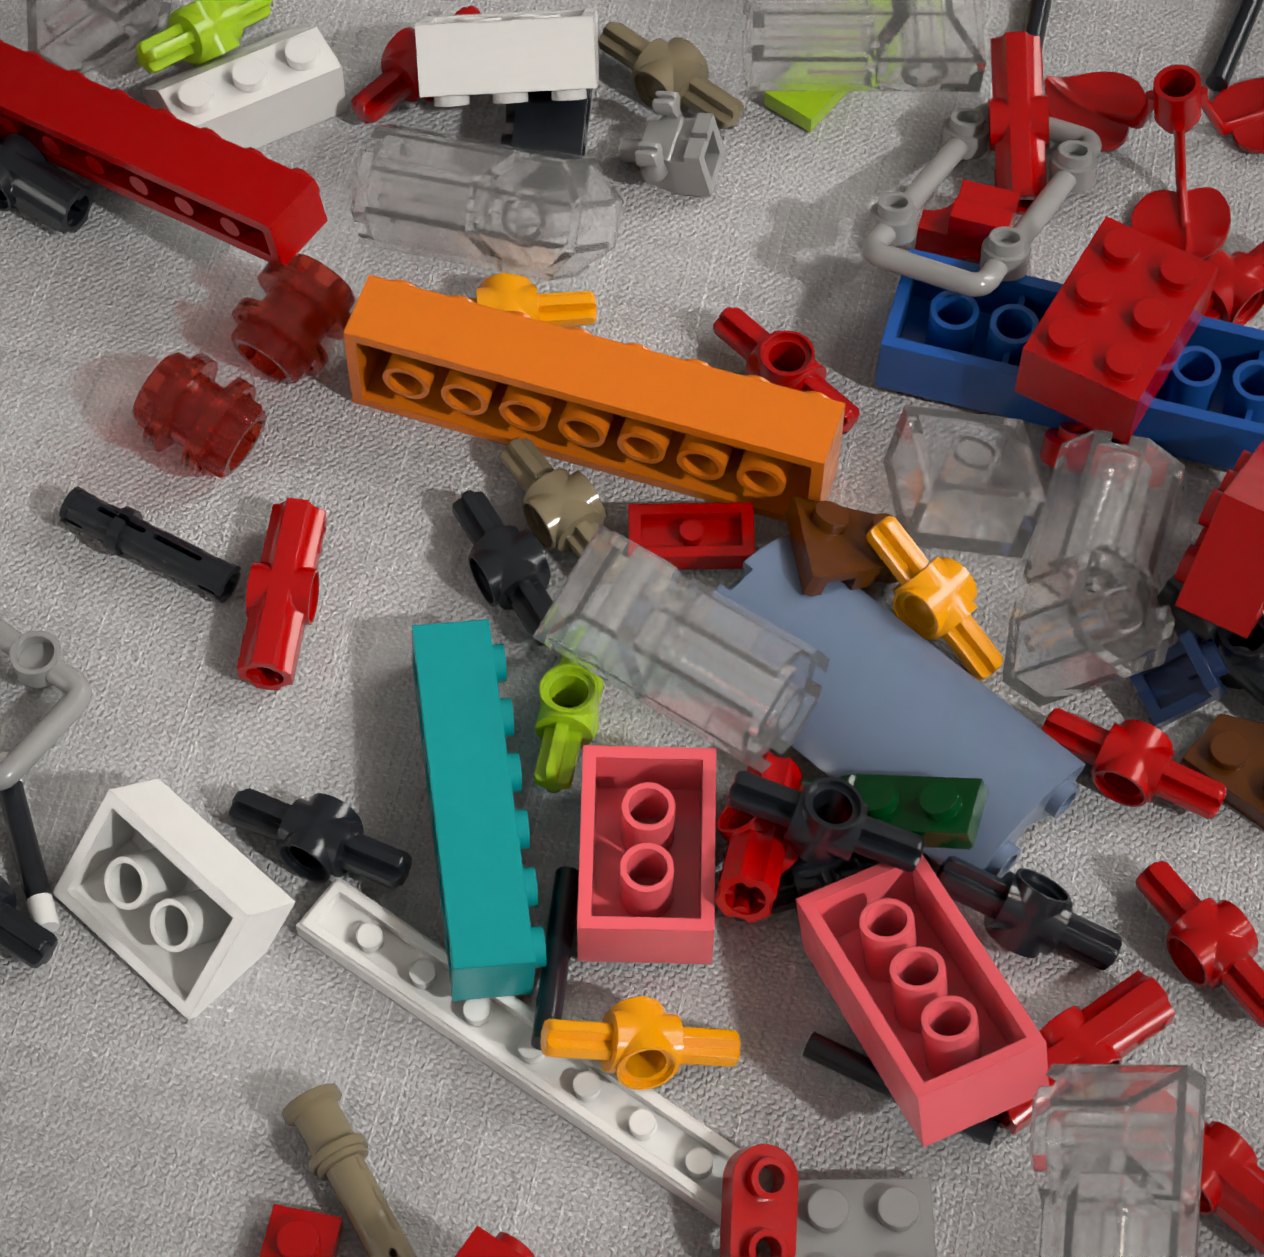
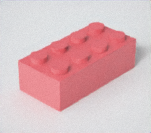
M923 855L913 872H906L890 865L879 863L796 898L804 951L923 1147L1049 1092L1045 1039Z

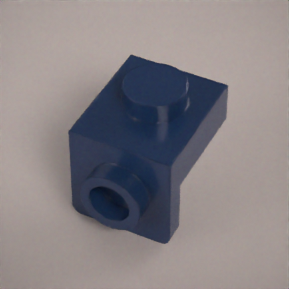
M1188 629L1178 635L1180 642L1126 669L1154 726L1158 729L1228 694L1219 677L1229 673V669L1212 638L1201 643L1199 637L1191 629Z

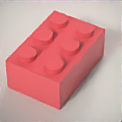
M583 745L577 911L578 961L712 964L715 926L716 748Z

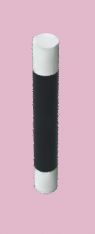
M2 752V753H0V762H1L10 752ZM20 779L12 787L0 791V804L30 919L53 933L60 928V923L23 782Z

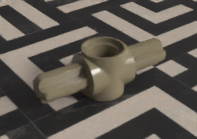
M609 22L604 27L602 34L598 38L599 48L633 70L632 82L634 89L648 107L652 109L653 99H658L655 96L656 91L678 92L681 112L692 109L696 113H713L717 126L720 129L731 130L737 125L739 118L744 112L743 103L708 80L707 62L702 53L691 42L680 37H674L669 42L662 38L649 42L618 22Z
M517 437L511 440L508 447L501 452L500 459L526 492L523 498L522 509L526 521L538 541L548 550H553L557 547L561 552H573L598 584L603 585L607 583L612 585L617 582L621 575L628 570V561L602 529L605 510L592 483L579 471L570 474L566 469L554 470L530 439H520Z

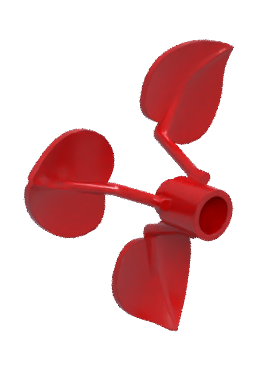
M1180 64L1170 65L1160 70L1154 78L1153 90H1149L1146 93L1140 83L1134 78L1117 72H1091L1070 77L1046 76L1045 95L1048 96L1049 116L1093 130L1099 136L1102 143L1100 152L1112 151L1121 147L1127 140L1129 127L1134 129L1143 128L1154 110V118L1157 124L1166 132L1174 134L1176 192L1158 190L1144 196L1134 207L1131 216V227L1205 261L1217 253L1224 245L1230 231V207L1221 192L1214 188L1201 187L1187 191L1185 133L1198 123L1201 118L1202 109L1219 135L1225 136L1232 133L1234 142L1240 149L1250 153L1264 154V77L1232 84L1227 90L1223 89L1218 93L1211 103L1208 99V88L1201 86L1199 73L1189 66Z

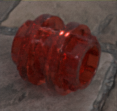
M297 253L287 265L279 262H268L258 275V282L266 295L261 301L244 297L239 301L232 311V317L238 326L231 334V340L238 353L255 368L281 383L294 384L298 379L302 378L305 372L314 376L321 373L328 363L329 357L320 343L325 336L336 340L344 339L343 332L351 316L349 311L355 303V297L349 285L338 274L310 256Z
M181 352L168 355L156 366L143 384L134 402L132 414L134 419L137 420L138 425L144 429L143 443L157 452H162L175 442L184 448L181 467L195 477L202 476L206 471L219 478L228 476L246 459L259 439L266 423L267 416L265 411H263L262 405L255 401L256 387L243 378H237L226 387H223L215 382L218 372V363L204 353H198L190 359Z

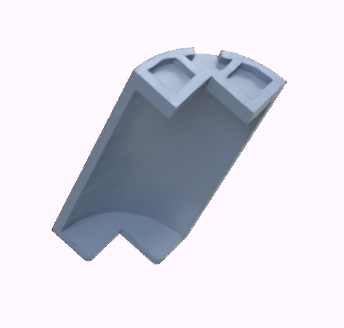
M790 535L770 542L745 560L742 567L745 571L740 579L732 583L729 588L721 583L693 615L671 647L674 652L830 777L840 779L841 776L849 774L856 776V774L982 778L988 795L974 846L971 849L924 847L923 852L939 865L949 856H956L1002 878L1015 864L1021 854V849L1015 844L1027 826L1050 815L1057 819L1069 808L1080 791V787L1074 781L1086 766L1084 762L860 588L850 590L844 583L845 580L827 583L821 595H803Z

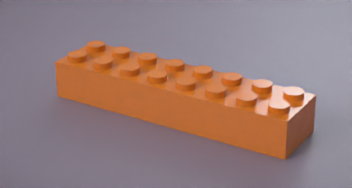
M370 274L343 332L352 402L504 445H508L511 440L517 437L520 439L527 438L534 443L544 456L714 503L753 502L754 514L786 522L785 514L794 496L814 501H828L838 472L846 403L832 400L819 392H802L770 383L760 376L739 375L711 367L701 360L680 359L651 351L646 346L638 343L617 342L592 335L590 332L579 327L558 326L533 319L531 316L520 311L507 312L474 303L469 298L461 295L448 296L418 288L405 280H388Z

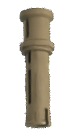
M335 1083L319 1085L307 1090L289 1102L282 1111L283 1119L288 1126H296L312 1157L308 1163L312 1174L318 1176L320 1180H328L336 1197L368 1256L417 1257L365 1161L369 1154L367 1150L369 1144L362 1133H354L338 1103L342 1097L338 1086Z

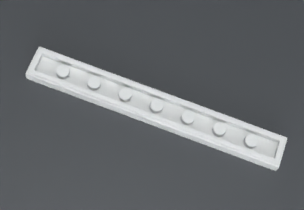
M336 877L297 923L298 936L721 1226L723 1172L730 1157L740 1150L735 1145L652 1089L635 1090L625 1087L619 1082L616 1073H606L603 1071L600 1060L555 1058L542 1054V1051L535 1049L531 1045L535 1010L515 996L452 1001L446 949L340 877ZM763 1167L759 1172L758 1180L761 1188L769 1192L774 1182L773 1175L767 1168Z

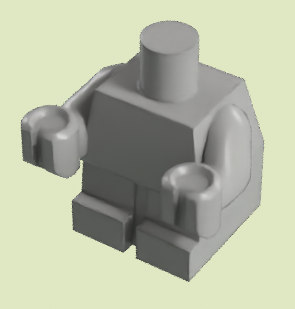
M656 91L655 96L658 99H653L652 109L655 114L662 116L659 120L648 121L642 139H623L621 144L622 161L635 162L640 167L641 176L645 183L677 195L711 197L725 155V149L714 114L698 113L696 118H684L680 110V96L678 92Z

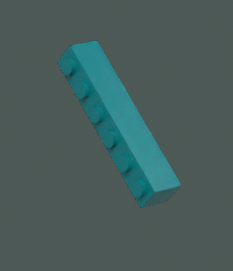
M489 619L412 625V669L452 1001L533 994L535 968L546 967V943L543 926L531 927L528 909L538 907V887L535 868H523L521 850L530 849V830L527 810H515L513 799L514 792H522V772L519 753H507L505 737L514 736V713L511 697L500 698L498 682L507 681L504 644H492Z

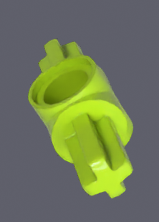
M195 0L168 13L170 17L167 20L166 29L137 43L135 61L139 67L143 66L149 74H155L181 60L188 64H193V66L207 62L238 47L243 29L267 18L271 14L269 4L272 3V0Z
M581 622L579 626L568 629L560 664L552 667L540 682V707L535 724V732L542 742L533 778L536 785L546 788L549 793H558L560 790L571 787L579 750L583 748V745H589L599 730V707L604 689V681L597 671L605 637L601 630L593 628L592 623ZM573 705L576 707L565 708L564 706Z

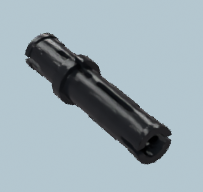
M78 486L68 493L59 512L60 522L97 538V540L104 543L105 550L117 556L127 554L204 592L221 603L230 598L241 576L239 572L241 570L240 566L218 558L142 519L141 512L129 506L121 509L97 498Z

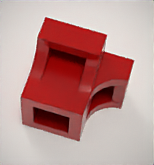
M963 179L959 195L951 205L938 210L923 209L917 229L915 250L980 264L982 243L989 236L990 232L998 227H1014L1021 193Z

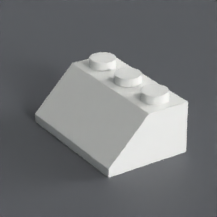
M597 8L424 17L415 25L420 97H434L436 107L469 105V95L493 94V103L495 104L522 103L528 101V92L551 91L552 100L554 101L581 100L587 98L586 89L597 88L599 84Z
M312 26L292 27L142 88L143 96L150 107L155 109L164 108L176 118L200 129L202 127L209 128L221 138L243 148L252 147L257 149L347 111L342 65L319 29Z
M159 778L108 790L52 892L188 1020L196 1018L267 952L296 902Z

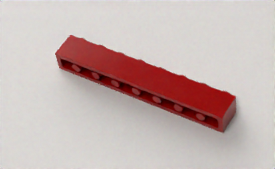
M0 39L1 138H4L8 133L21 135L39 149L45 160L283 269L328 221L319 195V186L315 179L306 171L300 168L291 169L268 159L255 148H243L221 138L209 128L202 127L200 129L176 118L164 108L155 109L132 99L121 89L107 88L89 80L84 74L75 69L66 70L46 61L34 51L29 50L25 52Z

